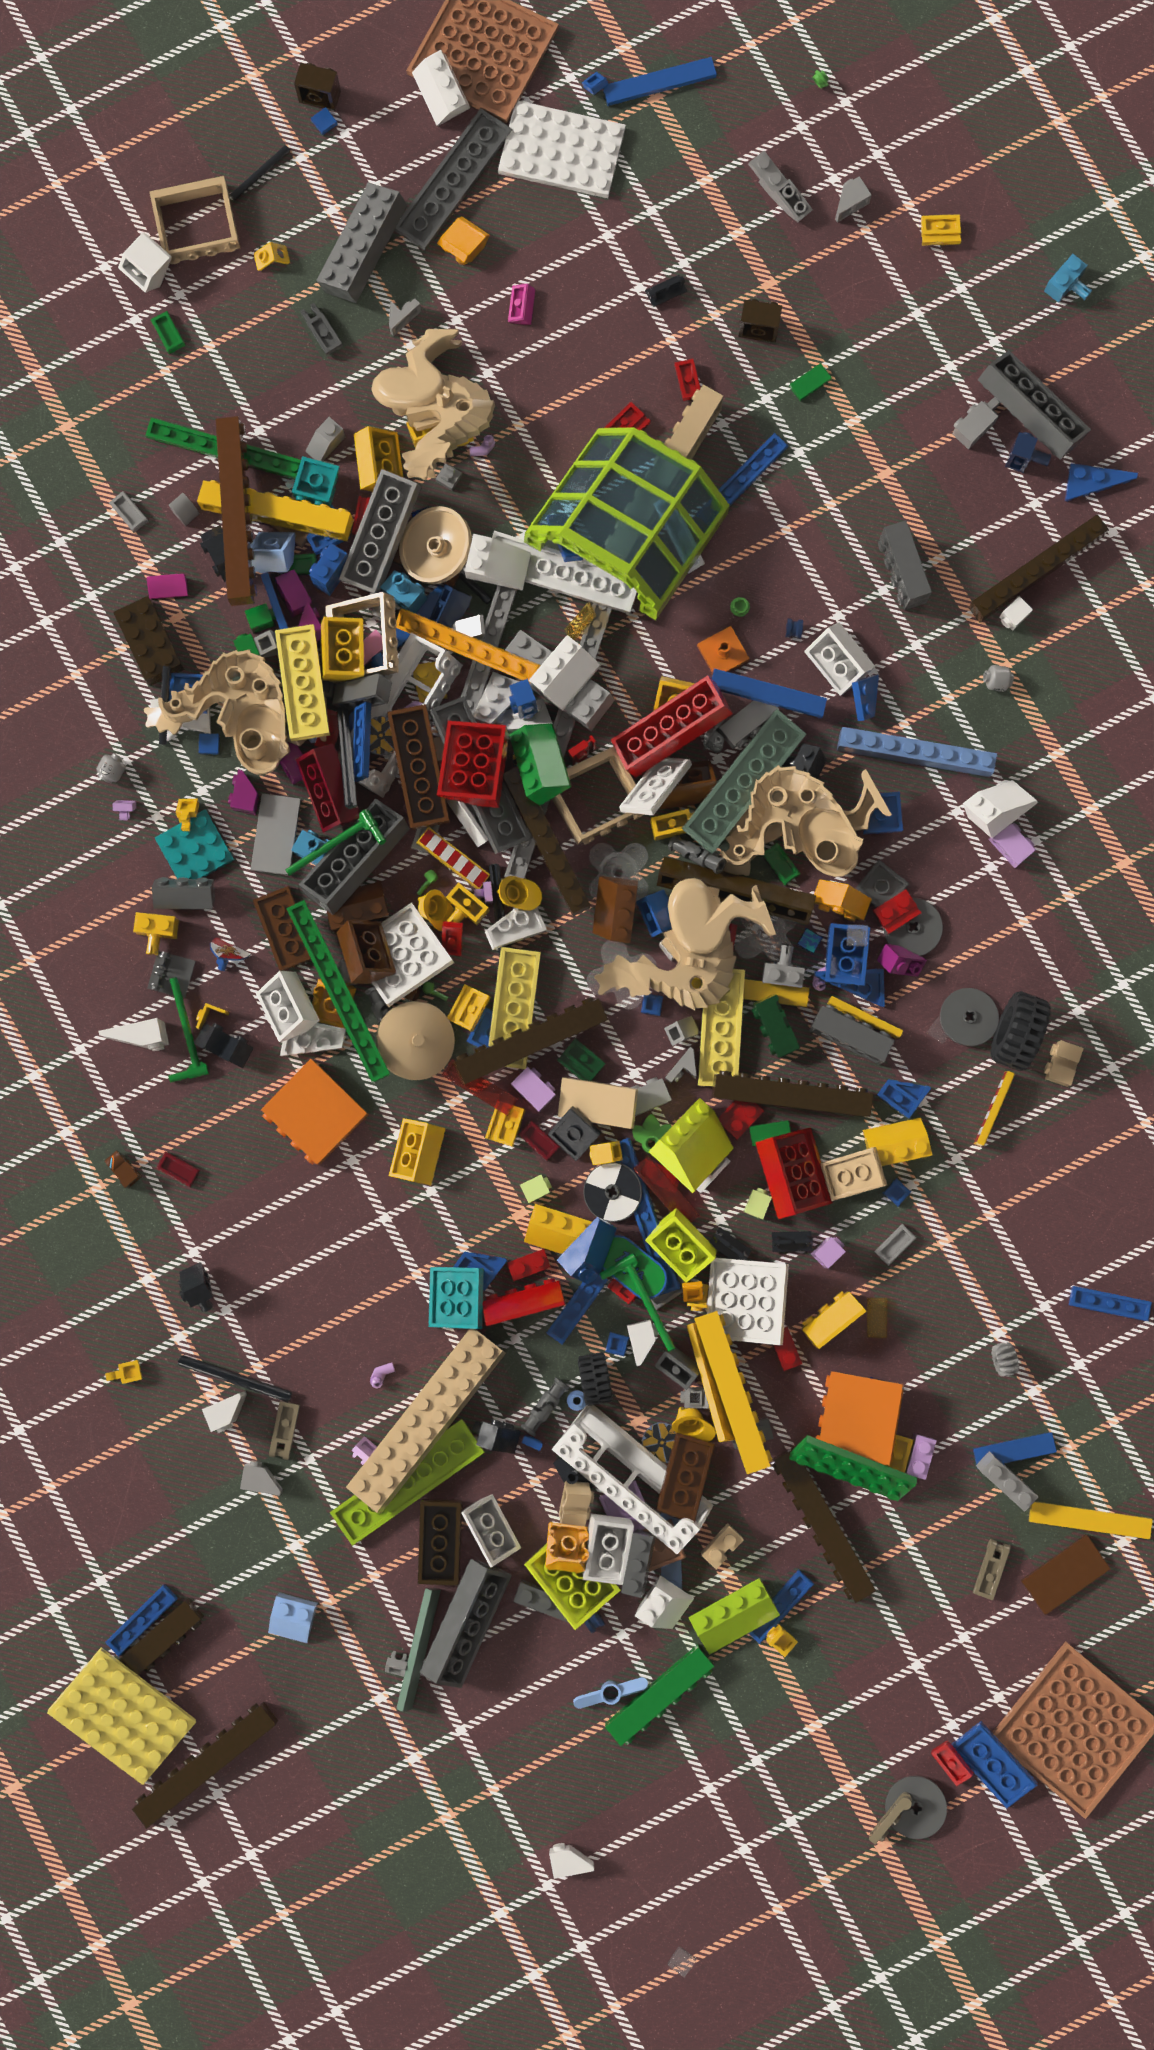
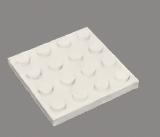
M412 902L382 922L396 973L372 982L387 1006L390 1007L454 963Z
M715 1258L710 1266L707 1314L718 1311L719 1315L723 1314L726 1323L723 1329L725 1334L729 1333L731 1340L783 1345L789 1264Z

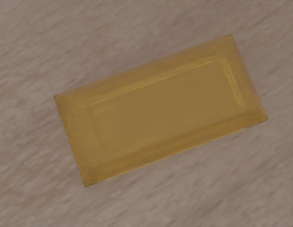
M590 602L582 608L564 629L566 635L574 641L597 616Z
M867 1297V1338H887V1298Z

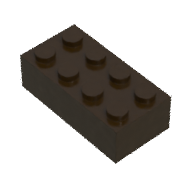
M149 596L113 612L149 686L162 681L163 666L171 667L170 676L171 673H179L185 670Z
M422 1499L420 1501L418 1584H459L462 1500Z

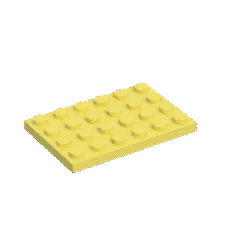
M102 1647L47 1712L142 1785H144L196 1723L194 1717Z

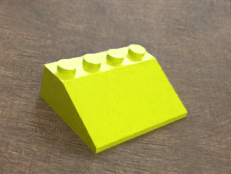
M699 1098L650 1149L649 1153L693 1193L734 1148L714 1110Z
M547 1543L524 1564L574 1630L580 1627L621 1591L616 1584L583 1580L584 1571L576 1574V1572L548 1570L545 1566Z

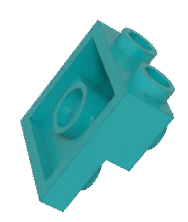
M302 456L292 489L293 497L296 498V501L306 500L314 503V505L320 506V504H325L331 507L340 467Z

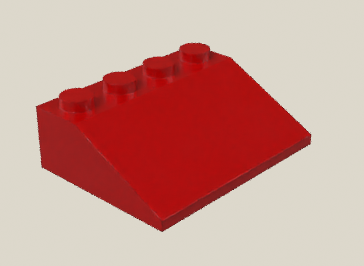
M448 721L437 796L476 806L499 808L509 732L506 725Z
M811 1127L756 1142L778 1219L833 1203L821 1168V1160Z
M555 1278L544 1280V1285L537 1287L536 1283L524 1286L525 1290L517 1292L516 1288L505 1291L506 1295L498 1297L497 1293L485 1296L486 1300L483 1301V1311L486 1326L565 1305L566 1302L560 1280L555 1281Z

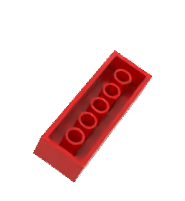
M707 675L612 738L611 742L626 771L636 778L733 713L717 683Z

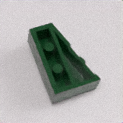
M773 994L753 1003L754 1008L751 1010L755 1019H760L763 1025L760 1027L764 1038L767 1036L771 1044L768 1047L772 1056L776 1054L780 1058L800 1047L787 1021L786 1014L778 1001L777 994Z

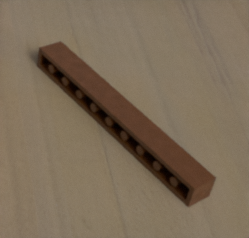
M239 416L217 418L215 420L227 599L231 606L255 604L254 596H257L256 585H253V578H256L255 567L252 566V560L255 559L254 550L250 545V542H253L252 530H249V524H252V516L248 512L251 500L250 495L247 494V488H250V484L245 472L248 470V461L244 457V453H247L246 441H243V435H246L245 424L241 423Z

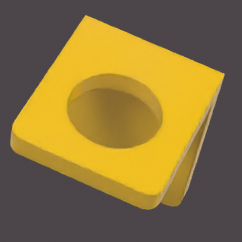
M269 242L254 253L257 270L259 271L273 262L287 265L290 263L285 245ZM277 249L283 252L284 258L278 255Z
M205 1003L203 1010L200 1009L198 1012L196 1028L202 1029L210 1009L225 1015H229V1012Z
M702 1284L703 1300L687 1302V1306H691V1310L703 1311V1308H708L709 1286L707 1284Z

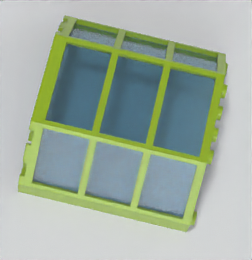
M634 427L598 428L526 530L524 543L540 552L548 540H552L553 543L560 544L623 581L630 589L634 587L638 592L637 598L641 602L639 611L656 620L727 516L730 505L702 467L694 460H689L682 456L677 450L668 448L663 442L649 437L646 432Z

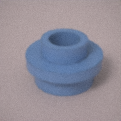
M575 1390L568 1395L567 1404L572 1410L579 1411L586 1406L582 1391ZM575 1397L581 1399L579 1404H574L573 1399Z

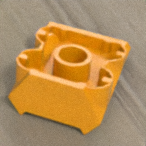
M461 216L446 230L437 244L445 252L453 254L459 264L464 265L472 262L485 248L490 235Z
M318 979L317 986L313 991L312 1005L320 1020L319 1022L345 1028L322 980ZM346 985L354 999L356 988L352 985Z
M550 1522L548 1524L546 1568L548 1570L576 1572V1574L585 1571V1563L589 1558V1552L586 1549L589 1539L588 1528L585 1526Z

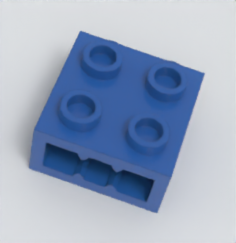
M330 543L328 548L325 547L322 550L318 563H314L309 571L314 587L331 596L341 581L339 578L348 557L346 552Z

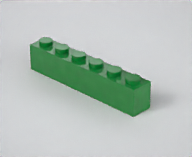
M697 1644L653 1681L646 1690L639 1693L605 1722V1728L620 1747L624 1743L628 1745L635 1739L634 1735L639 1730L643 1732L651 1725L650 1721L653 1718H660L667 1711L665 1709L671 1703L675 1705L682 1698L681 1694L686 1690L688 1692L693 1690L701 1677L704 1679L713 1672V1662Z

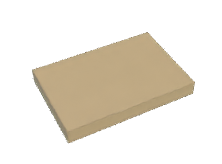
M876 1147L820 1163L831 1201L887 1185Z

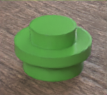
M816 70L812 78L818 87L822 89L829 86L827 82L829 78L823 70L821 72Z
M738 597L731 602L730 609L735 616L743 617L749 612L750 604L745 598Z

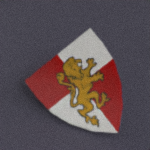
M217 937L210 943L212 953L218 958L216 963L219 965L218 969L220 971H225L229 960L239 961L251 956V953Z

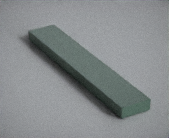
M425 1589L397 1710L408 1711L413 1708L421 1674L420 1671L423 1666L441 1589Z

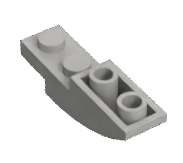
M762 151L749 162L748 165L760 179V185L796 222H799L813 210L792 181L784 177L765 151Z

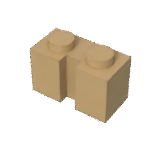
M1062 1040L1058 1041L1057 1044H1053L1050 1055H1052L1051 1062H1047L1044 1069L1045 1079L1066 1087L1071 1086L1084 1048Z
M565 1481L559 1510L561 1524L585 1526L586 1520L590 1519L589 1505L593 1503L594 1492L590 1490L588 1482L569 1484Z
M727 1523L700 1553L717 1570L727 1559L725 1552L728 1549L734 1551L744 1539Z

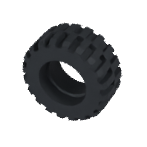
M1023 991L1012 995V998L1009 999L1008 1004L1004 1008L993 1037L990 1054L994 1062L1017 1071H1024L1029 1068L1039 1051L1049 1024L1051 1006L1047 1000Z

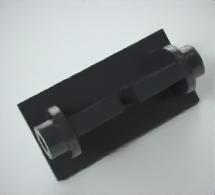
M677 275L645 290L652 306L655 307L686 293L687 289L684 285V277Z
M719 1227L709 1241L714 1248L729 1259L746 1260L752 1251L721 1227Z
M811 1231L772 1232V1252L812 1251L813 1237Z

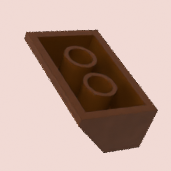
M711 760L691 763V767L662 803L660 809H671L678 806H691L702 803L717 784Z
M599 876L593 934L610 941L630 943L638 880Z
M381 881L359 886L334 915L327 911L333 933H337L347 920L380 922L390 917Z
M347 920L337 931L351 983L369 984L396 973L381 922Z

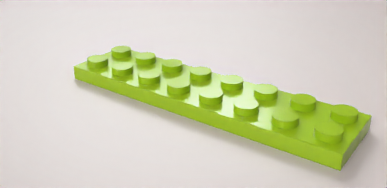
M461 1419L444 1432L381 1514L376 1513L356 1495H353L333 1509L330 1514L353 1546L485 1453L482 1447L476 1445V1438L463 1419Z

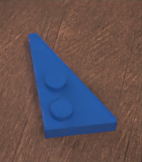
M1071 463L1069 466L1065 501L1068 502L1080 496L1084 497L1093 492L1097 493L1121 483H1128L1131 480L1137 479L1138 473Z
M866 969L865 986L830 983L873 1004L885 1007L884 969ZM814 971L815 977L825 981V971Z

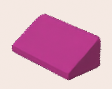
M529 283L512 286L508 316L509 323L531 325L535 288Z
M185 574L147 576L150 599L188 596V584Z

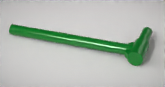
M365 809L360 812L358 823L285 869L289 876L363 828L372 832L379 845H383L386 840L370 811Z
M177 977L171 978L170 983L192 1064L186 1071L168 1075L170 1083L209 1074L207 1064L199 1061Z
M632 1253L616 1262L612 1267L602 1271L600 1276L605 1280L619 1271L629 1273L668 1352H671L676 1348L635 1269L639 1261L636 1255Z

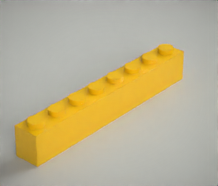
M203 480L197 503L202 510L222 514L220 483L218 481L210 480L209 482ZM247 488V494L250 495L251 500L248 512L251 513L252 521L348 541L353 524L352 515L348 510L343 508L333 509L325 504H320V506L314 505L306 500L296 501L288 496H283L282 498L270 492H265L264 494Z
M718 1311L694 1318L746 1474L771 1467L770 1462H773L769 1450L765 1451L763 1443L766 1440L763 1431H758L756 1423H759L756 1411H751L749 1404L753 1402L749 1391L745 1392L743 1384L746 1383L742 1372L738 1373L736 1365L739 1364L736 1352L732 1353L730 1345H733L729 1333L725 1334L723 1326H726L723 1314L719 1315Z

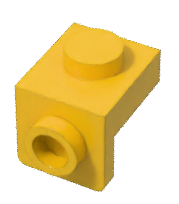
M780 1624L777 1627L771 1628L766 1638L767 1643L784 1657L798 1643Z

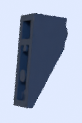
M445 584L429 619L450 628L469 608L472 597L461 590Z

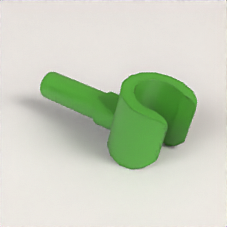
M429 870L424 874L427 881L418 890V895H421L430 884L437 881L438 877L434 870Z
M424 983L422 989L424 993L447 1001V996L433 990L434 983Z

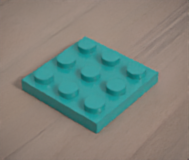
M206 809L197 813V817L190 818V831H182V823L155 837L177 879L182 877L188 879L204 878L235 861Z
M430 1267L429 1327L482 1329L484 1268Z

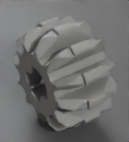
M1004 1342L993 1346L991 1352L992 1360L1000 1376H1012L1018 1373L1019 1359L1013 1345L1010 1342Z

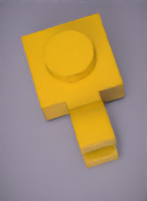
M198 798L178 800L176 815L179 818V823H182V831H190V818L197 817L199 808Z
M139 1360L118 1364V1371L105 1373L106 1381L121 1378L122 1384L143 1379Z

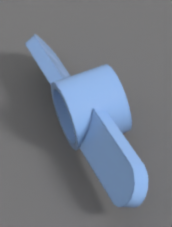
M643 1677L620 1684L615 1681H607L602 1685L601 1690L576 1697L573 1701L574 1706L581 1709L601 1702L610 1705L615 1704L623 1696L646 1690L648 1688V1681ZM608 1686H614L618 1690V1696L614 1699H607L603 1694L604 1689Z

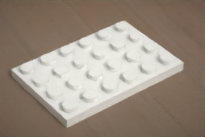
M518 101L511 116L509 127L512 128V131L505 140L498 174L608 198L626 125Z

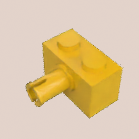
M459 882L446 896V899L455 907V911L446 920L448 922L460 923L465 917L478 925L490 911L489 907Z
M136 912L133 932L138 935L148 936L146 954L159 955L160 938L177 939L179 919L175 916Z

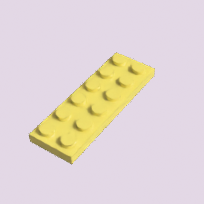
M314 624L275 630L290 740L297 741L329 736L330 732Z
M501 947L488 1046L493 1045L492 1041L503 1036L504 1039L511 1037L510 1033L521 1028L522 1031L528 1029V1025L532 1023L541 952ZM527 1057L505 1067L526 1069Z
M733 969L734 975L728 986L730 990L720 999V1003L703 1008L698 1085L713 1086L714 1074H719L720 1071L732 1072L731 1076H738L745 970Z

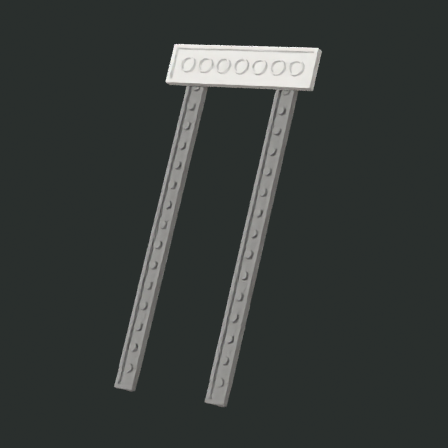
M494 531L492 538L531 552L525 582L593 603L580 645L596 660L612 609L630 614L637 594L634 587L630 589L626 583L584 558L581 561L564 562L559 550L544 546L540 552L524 543L523 539ZM497 585L484 625L485 635L480 639L481 641L499 647L517 589ZM475 660L472 661L461 697H465L472 714H474L484 693L492 668ZM559 709L554 722V729L564 759L576 720ZM550 800L540 805L544 815H546ZM524 820L522 821L531 839L514 846L504 877L516 876L525 879L536 843ZM440 825L431 826L430 828L438 833ZM427 827L417 829L411 848L421 853L430 854L416 843Z

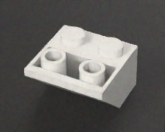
M143 232L123 253L118 268L146 293L161 286L172 256L149 235Z

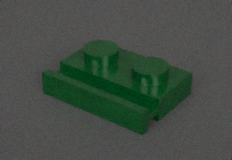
M576 1038L557 1059L560 1064L578 1079L592 1081L606 1064Z

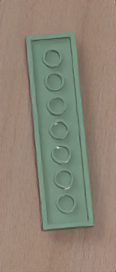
M776 709L681 829L711 854L714 853L747 811L749 805H751V792L754 791L756 779L759 780L766 772L769 773L778 765L781 767L805 737L806 733Z

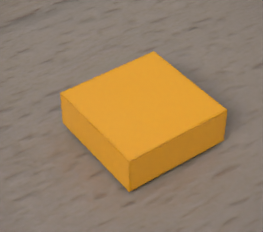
M702 1281L682 1283L684 1302L703 1300Z

